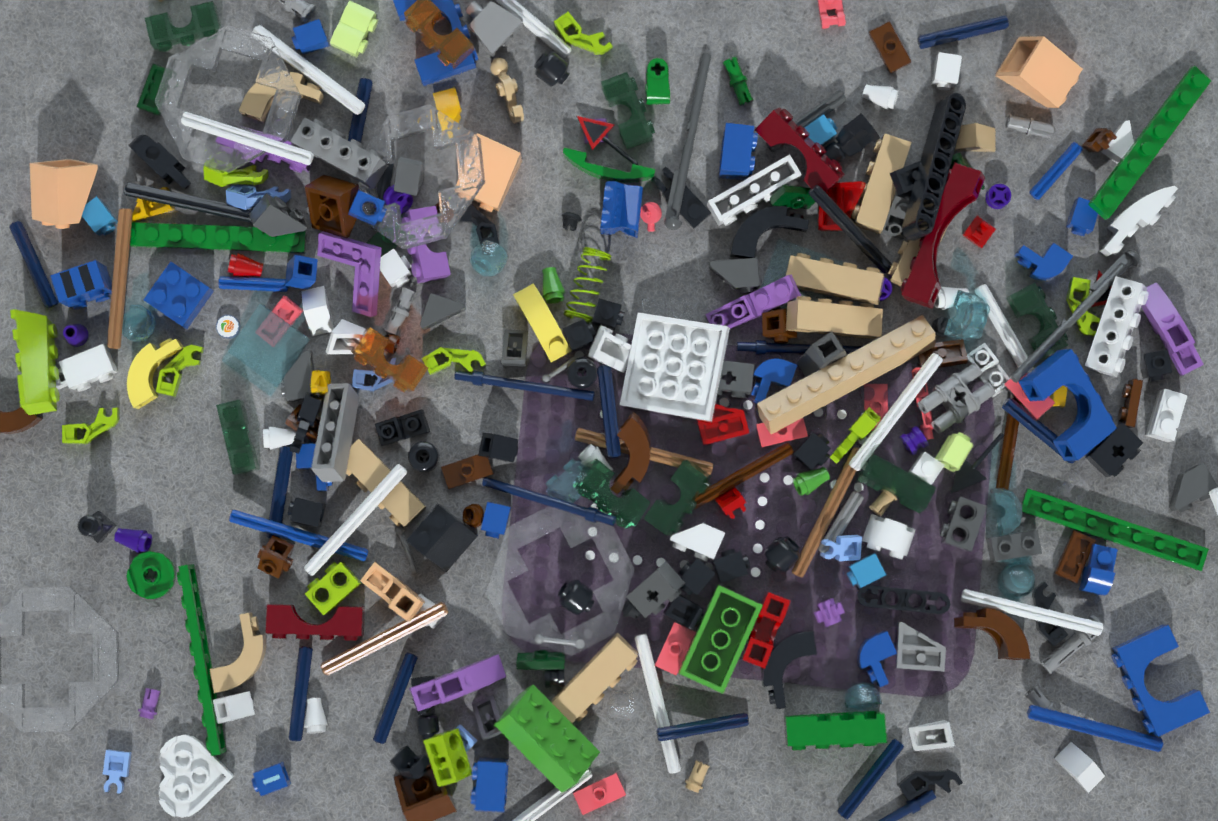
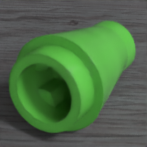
M548 267L543 269V298L546 300V303L553 304L563 301L566 292L556 268Z
M821 467L797 474V477L793 478V484L799 495H809L821 484L829 480L830 476L827 469Z

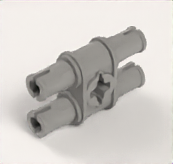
M973 363L959 374L952 373L950 378L940 385H935L933 392L918 402V407L924 414L941 403L945 407L946 412L931 422L933 429L937 433L943 432L954 423H962L965 417L974 411L977 412L981 404L996 393L990 383L984 384L973 393L968 389L967 385L982 374L977 364ZM956 395L959 396L957 402L954 400V397Z

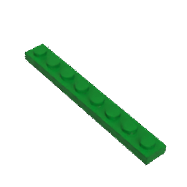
M1195 65L1189 68L1088 203L1104 220L1112 216L1210 84L1211 80Z
M132 222L130 247L305 253L306 230L271 237L256 227Z
M1029 488L1025 490L1019 509L1020 512L1197 571H1202L1209 550L1208 548Z
M195 565L178 566L177 580L183 590L181 603L187 613L185 626L191 637L189 650L195 660L193 673L199 683L197 696L203 706L202 724L206 727L208 735L206 737V747L211 752V756L220 755L227 752L222 723L217 722L213 700L218 698L217 692L214 693L210 673L212 663Z

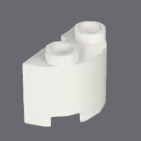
M600 325L589 349L588 357L624 373L628 365L631 345L627 343L628 338L617 333L613 336V330Z
M871 514L862 541L867 543L866 547L880 552L881 548L890 550V556L903 559V556L907 557L916 529L907 527V525Z

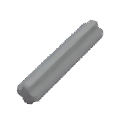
M856 491L851 493L824 539H829L836 543V536L843 534L864 499L860 493ZM820 544L818 550L821 553H825L829 550V546Z

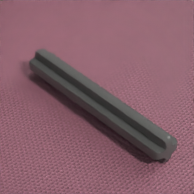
M837 91L798 118L794 123L805 128L823 114L826 116L846 101L845 95L842 91ZM766 142L767 147L772 152L776 151L784 144H786L780 143L774 146H770Z

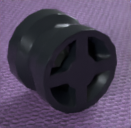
M564 669L545 670V688H550L552 685L565 687Z

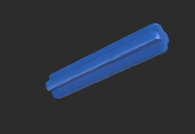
M1075 142L1072 143L1029 191V194L1034 199L1039 200L1082 152V147Z
M220 276L218 280L220 289L287 292L289 286H285L286 279Z

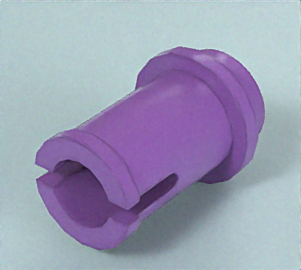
M145 688L142 707L138 709L140 712L139 716L154 719V715H157L155 711L161 691Z

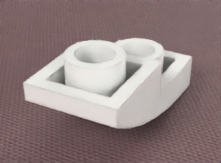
M983 343L967 354L969 364L975 363L981 369L982 374L979 378L982 383H990L995 389L996 393L992 397L1006 389L1004 384L1010 378L999 365V360L986 343Z

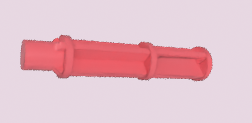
M916 367L911 370L913 378L914 374H917L921 367ZM927 383L925 384L926 392L923 386L915 397L917 407L918 402L929 395ZM932 411L926 414L922 412L923 424L920 426V429L927 440L934 439L933 427L931 425L933 421Z

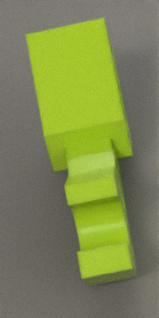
M566 12L554 21L555 27L566 43L592 52L595 55H603L613 48L610 42L606 45L599 44V41L605 37L603 32L589 36L583 34L582 28L569 12ZM573 26L578 34L568 36L565 31Z
M212 158L204 165V180L220 187L230 184L258 185L268 179V170L263 169L261 172H257L256 165H251L244 169H234L233 164L216 158Z
M1076 277L1070 279L1066 301L1072 314L1081 304L1080 301L1073 298L1074 291L1083 293L1081 298L1083 302L1089 296L1091 280ZM1086 311L1076 322L1079 327L1078 330L1085 336L1095 337L1096 331L1090 328V324H1099L1101 319Z
M195 345L183 347V350L160 370L156 392L176 397L182 378L180 372L185 367L200 365L201 361L194 360L193 354L195 352L203 353L204 348ZM175 372L173 384L164 382L168 373Z
M440 347L422 358L430 375L450 367L452 362L460 363L470 373L474 371L471 367L473 361H479L481 367L486 365L481 354L475 350ZM443 353L449 360L439 366L435 356Z
M868 407L850 427L849 431L851 433L837 447L830 458L837 464L858 439L862 441L878 424L881 417Z
M99 408L95 422L91 425L85 423L62 425V443H90L117 425L119 422V408H112L113 413L110 417L106 416L105 408ZM77 429H86L84 438L77 440Z

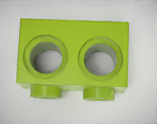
M336 562L332 563L325 570L327 574L321 580L316 578L307 586L309 590L305 595L323 615H327L362 584L344 562L339 564ZM339 572H343L347 576V581L342 586L338 585L335 581V576ZM321 588H325L329 592V597L324 602L320 601L317 597V593Z
M458 728L439 733L424 740L438 787L456 783L472 775V769Z

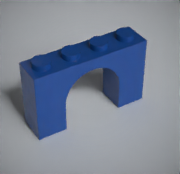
M393 0L400 21L424 13H437L445 17L452 26L451 38L443 49L414 60L423 86L476 68L475 61L479 59L475 48H470L467 40L471 39L467 26L461 25L459 18L463 17L459 3L454 5L453 0Z
M1072 349L1057 350L1018 381L1029 401H1044L1061 386L1067 387L1073 393L1077 402L1075 421L1066 431L1053 440L1064 461H1077L1117 429L1111 414L1107 412L1102 403L1101 396L1095 391L1090 382L1089 375L1083 370L1078 356Z
M1165 624L1113 647L1114 654L1111 655L1116 667H1121L1124 673L1122 681L1128 690L1131 689L1135 696L1132 698V702L1138 712L1142 711L1145 717L1142 723L1148 733L1152 732L1157 737L1210 713L1199 690H1191L1179 697L1164 702L1154 699L1148 693L1144 684V673L1148 664L1154 658L1179 647L1169 625Z

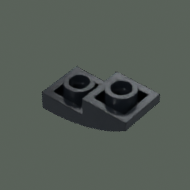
M423 409L375 423L381 446L430 432Z

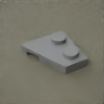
M898 622L895 668L945 671L946 647L909 627L907 624Z

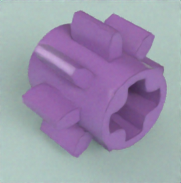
M831 598L817 604L818 611L814 612L818 623L824 622L825 627L842 621L840 614L845 613L841 602L835 603L834 599Z

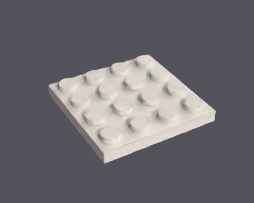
M638 313L620 406L712 422L730 328L715 324Z

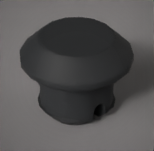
M565 212L561 215L564 218L563 228L566 230L571 226L570 231H575L578 222L582 221L581 217L575 213Z
M942 316L933 321L932 329L935 331V335L946 337L952 332L953 324L948 318Z
M627 600L622 609L623 616H631L634 619L641 616L636 607Z

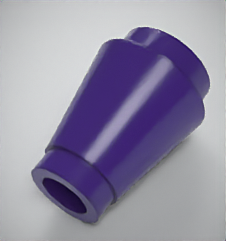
M82 324L68 325L63 330V335L71 346L80 347L88 340V330Z
M118 528L114 540L141 553L147 552L150 549L152 535L148 534L146 530Z

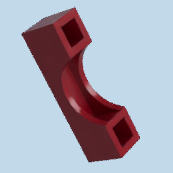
M780 107L774 109L758 125L755 131L770 146L787 143L797 147L803 153L807 163L805 183L810 188L818 185L827 193L845 175L841 171L843 169L836 160L829 159L825 154L826 150L817 142L814 143L809 138V132L801 125L797 126L792 121L793 116L786 109H781Z
M267 604L266 633L272 634V638L282 639L286 638L287 634H296V639H310V635H320V640H334V635L344 636L343 640L358 641V636H364L365 607L340 606L329 621L316 625L304 621L296 612L294 605Z

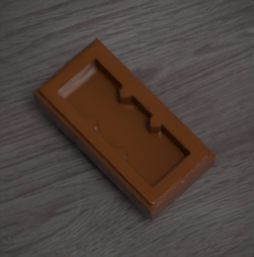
M890 21L869 31L868 34L890 74L911 64V60Z
M478 454L441 467L448 489L493 475L489 459L478 456Z
M1072 530L1054 574L1077 583L1090 555L1092 544H1095L1096 540Z

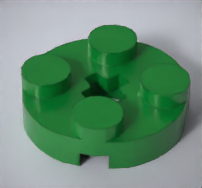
M150 551L137 555L132 560L127 571V582L130 589L135 594L146 599L163 597L175 584V566L162 553ZM150 568L156 571L158 575L155 577L154 582L151 579H146L145 576L149 574L148 570Z

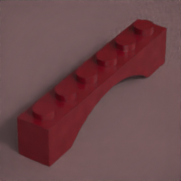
M957 163L954 164L953 169H949L934 228L931 233L921 237L918 255L913 257L910 264V275L904 279L901 286L902 296L906 300L933 309L941 289L937 272V253L941 238L953 218L967 205L977 200L985 181L982 171Z

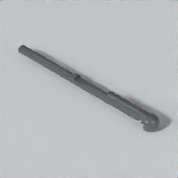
M703 53L701 57L689 122L686 126V131H689L683 147L679 171L676 169L674 171L664 219L665 226L670 230H677L682 225V222L678 219L711 55L708 53Z
M1128 250L1123 253L1089 289L1092 291L1091 294L1075 309L1072 316L1067 321L1063 319L1055 331L1010 376L1012 381L1017 383L1112 286L1115 276L1120 277L1131 265L1137 266L1139 264L1140 257L1137 252Z

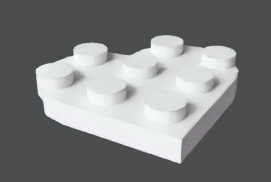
M187 734L175 736L167 741L160 751V769L165 778L159 786V803L164 811L171 816L182 818L192 816L201 810L234 775L216 756H211V752L196 737Z

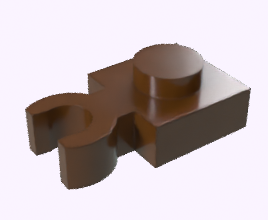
M1096 128L1083 143L1082 147L1088 152H1100L1103 149H1108L1110 147L1108 143L1111 140H1116L1118 137L1107 128Z

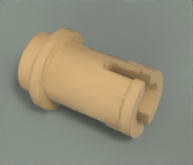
M888 485L886 488L881 489L882 493L869 507L880 517L893 501H897L896 497L899 495Z
M696 760L689 779L685 780L687 783L685 788L696 793L703 789L702 783L710 766Z

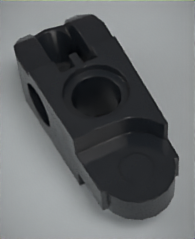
M139 135L128 145L169 185L175 181L185 190L191 184L181 173L185 167L159 142L156 143L147 135Z

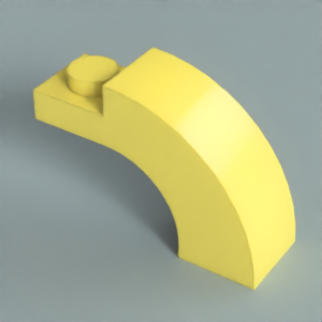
M534 283L513 294L550 362L571 352L562 331Z
M169 338L159 344V349L154 344L149 343L136 355L127 376V391L133 408L139 409L158 398L153 387L154 372L163 361L183 350V345L179 340Z

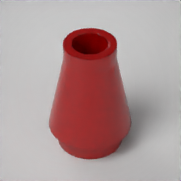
M239 253L238 255L231 254L228 272L233 273V276L261 277L264 264Z

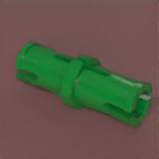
M732 57V60L730 58L725 60L723 64L730 78L729 85L735 91L739 106L745 105V102H752L753 98L746 84L747 77L746 75L743 76L737 57Z

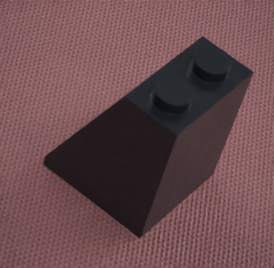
M437 504L406 541L423 556L447 572L478 536L443 505Z

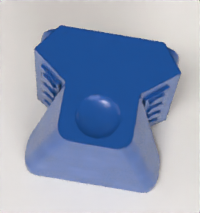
M616 181L605 182L601 234L612 235L620 230L627 235L638 238L643 187L625 185Z

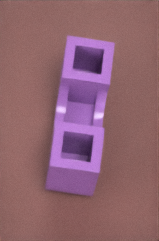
M436 206L408 210L403 215L402 228L407 232V251L412 255L413 263L411 269L413 276L417 278V283L447 278L451 273L446 252H432L425 243L426 235L434 234L441 229Z

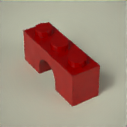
M770 592L765 593L761 603L763 606L740 659L762 668L766 667L773 649L776 633L784 620L791 602L790 600Z

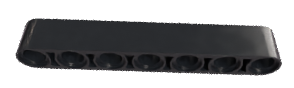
M959 93L947 96L937 102L902 226L903 234L908 240L915 241L931 233L934 228L966 109V101Z

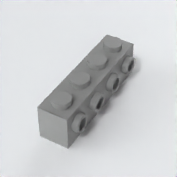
M304 118L290 142L298 148L312 152L314 158L374 190L388 166L382 160L383 156L373 149L369 152L364 150V145L354 139L349 142L344 139L345 135L336 129H333L332 132L325 129L327 126L317 119H314L312 122Z
M349 383L327 384L328 392L325 393L311 469L322 482L345 481L360 397Z

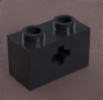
M1124 423L1117 424V429L1102 440L1085 457L1104 477L1117 476L1124 469L1122 464L1128 458L1130 460L1135 458L1141 451L1139 447L1143 442ZM1118 447L1119 450L1117 453L1119 455L1113 456L1112 454L1114 453V450L1112 448Z

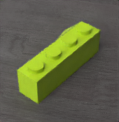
M16 309L10 310L11 319H15L17 329L12 330L13 339L16 340L19 353H15V360L19 371L22 372V374L17 375L20 406L28 415L57 411V402L60 400L59 391L56 387V380L59 379V372L55 359H58V349L55 345V338L58 337L57 327L45 315Z

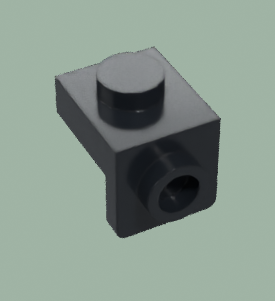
M1168 350L1144 354L1146 368L1141 370L1143 379L1150 378V382L1165 379L1164 375L1172 373Z
M679 595L672 602L669 601L663 612L668 617L685 625L691 631L701 623L704 616L702 614L704 610L700 605L682 595Z
M404 746L390 760V763L403 779H418L426 773V767L430 764V760L426 755L416 756L409 746Z

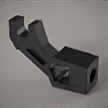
M467 201L454 203L455 210L461 208L465 211L462 216L457 217V221L473 223L477 227L476 232L483 253L499 249L500 245L495 224L479 212L472 203ZM481 229H491L494 236L482 239Z
M309 392L306 393L297 421L300 423L290 451L300 453L309 425L313 426L323 397Z
M1042 582L1033 590L1032 598L1034 606L1049 610L1056 594L1052 592L1049 596H1044L1043 589L1048 585L1046 582ZM1036 620L1037 630L1051 646H1056L1068 636L1064 628L1054 625L1055 628L1047 633L1044 628L1046 623Z
M946 769L913 771L900 781L897 786L906 799L910 801L926 791L929 785H938L947 793H950L951 789L948 787L950 780H955L958 786L963 782L957 773ZM918 776L924 781V785H920L918 789H915L910 781Z

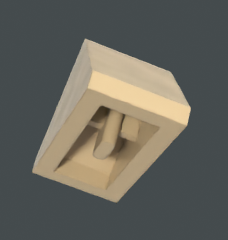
M978 123L961 125L954 151L995 152L996 128Z

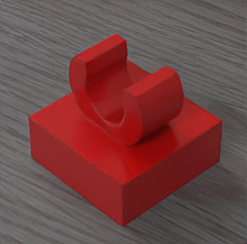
M976 216L963 233V236L982 249L996 229L979 216Z
M736 487L715 498L718 506L726 516L729 515L732 519L735 518L733 511L737 508H740L743 512L746 511L743 505L746 501Z

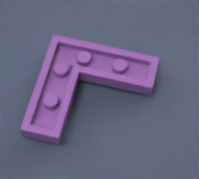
M320 232L318 234L317 256L355 266L352 312L369 317L376 316L381 247L327 232Z

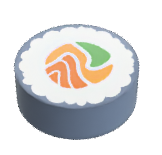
M224 315L216 323L217 333L225 339L236 337L241 329L240 322L232 315Z

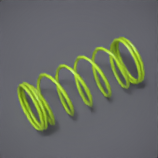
M583 247L581 258L587 263L591 262L585 259L583 255L600 256L599 258L602 260H611V255L604 251ZM580 265L577 267V270L583 275L587 274L579 269L580 267L595 268L607 271V268L601 266ZM577 277L573 279L575 284H577L580 287L583 286L576 282V280L578 279L596 281L600 283L604 282L603 280L597 278L592 279L586 277ZM573 289L570 291V294L576 299L580 298L575 296L572 292H585L600 295L599 292H596L594 290L588 291ZM590 302L566 303V306L572 310H564L563 314L566 317L573 319V316L585 319L586 323H592L593 317L578 313L568 304L597 307L595 304Z

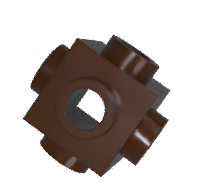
M776 308L773 311L762 313L763 336L774 340V343H787L788 339L797 338V331L786 330V308Z
M273 535L267 545L261 547L257 558L260 559L257 569L279 579L283 571L288 572L294 559L291 558L294 545Z

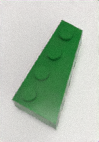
M879 710L784 716L786 745L792 746V750H805L806 746L814 745L816 749L830 748V745H839L841 748L854 747V744L877 746L878 743H887L885 713Z

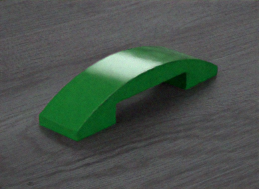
M569 148L563 149V156L573 166L602 180L632 183L649 180L655 175V169L632 164L631 172L629 173L587 163V153Z

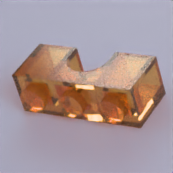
M417 0L404 12L406 19L404 23L413 33L418 31L421 34V41L430 50L434 48L439 53L437 55L438 59L446 67L450 64L455 69L474 51L473 44L458 28L444 36L434 32V25L442 17V14L431 0Z
M371 327L366 328L351 350L355 355L354 359L364 366L369 364L375 368L373 372L382 379L388 377L394 381L393 386L403 393L406 390L408 392L414 391L428 370V367L410 354L405 355L398 365L389 364L384 357V349L390 340Z

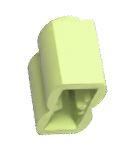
M349 0L331 38V46L355 57H358L359 53L363 54L368 46L366 38L369 31L373 33L378 24L376 13Z
M961 432L948 435L935 459L944 464V468L955 472V470L959 471L973 447V444L970 443L971 438Z

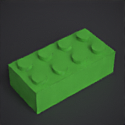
M717 585L678 673L723 694L763 605Z
M534 685L520 693L494 724L561 793L578 783L600 753Z

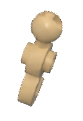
M495 58L491 63L490 70L494 75L498 76L499 83H496L498 96H503L512 123L521 122L524 120L522 105H517L516 102L517 83L514 78L511 79L506 74L508 71L506 60Z

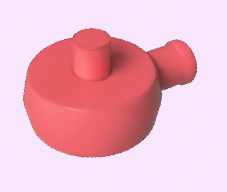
M647 202L641 207L640 216L648 224L647 231H655V223L662 216L660 206L654 202Z

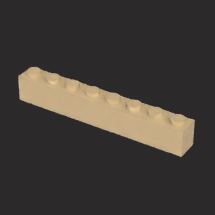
M921 315L757 403L759 417L770 434H773L935 347V331L925 317Z

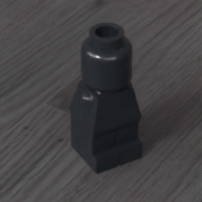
M861 113L844 125L836 137L837 143L832 142L824 148L826 150L825 154L830 160L834 159L840 163L846 158V153L848 156L864 150L865 146L873 141L875 143L880 137Z
M97 511L93 515H86L80 518L77 527L82 535L91 537L97 543H102L108 536V533H111L117 525L101 511Z
M435 675L411 678V686L413 687L435 679ZM435 705L417 711L418 715H420L417 717L418 733L422 735V740L436 735L439 732L438 716L434 714Z

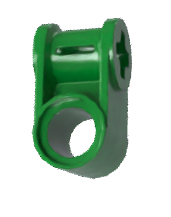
M661 58L651 60L646 70V105L670 104L668 64ZM655 66H659V70L663 71L660 72V75H656L655 71L651 70H654Z

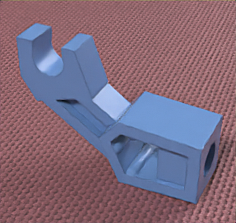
M233 184L226 189V202L229 206L247 210L255 207L267 193L273 198L275 196L279 197L286 203L291 199V190L285 189L283 192H279V188L275 186L268 190L257 192L253 186Z
M392 358L386 371L380 374L377 371L354 369L352 388L374 392L395 380L403 378L409 372L410 360L405 359L404 366L398 368L395 365L396 358ZM365 375L376 376L377 379L373 387L372 385L364 386Z

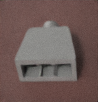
M473 1L466 9V12L474 19L469 24L471 32L493 59L524 27L521 19L492 1L484 9Z

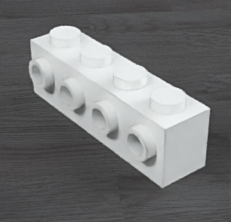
M789 154L709 200L707 207L718 226L723 223L727 226L738 219L736 217L742 212L748 214L758 208L757 204L763 200L766 203L769 202L770 197L782 185L797 186V181L802 174Z
M1115 276L1085 363L1088 369L1116 378L1118 373L1123 371L1125 352L1132 346L1133 337L1131 335L1134 327H1138L1141 319V314H1139L1140 308L1146 304L1148 299L1147 287L1144 284Z

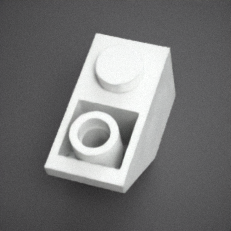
M702 523L672 535L669 540L673 542L672 547L683 552L688 548L695 551V557L707 562L708 558L714 559L725 533Z

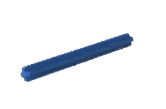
M232 510L229 521L316 548H321L329 539L322 535L237 510ZM344 542L335 553L365 561L368 550Z
M1030 705L1027 710L1029 719L1156 752H1160L1163 747V741L1159 737L1035 705Z

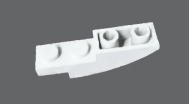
M1171 186L1160 189L1141 198L1125 209L1108 225L1107 228L1114 234L1099 252L1105 257L1112 253L1116 255L1124 246L1122 243L1126 236L1131 237L1139 228L1136 225L1137 223L1142 227L1148 224L1152 226L1160 218L1161 214L1158 212L1162 207L1165 206L1167 208L1176 197L1173 194L1178 188Z

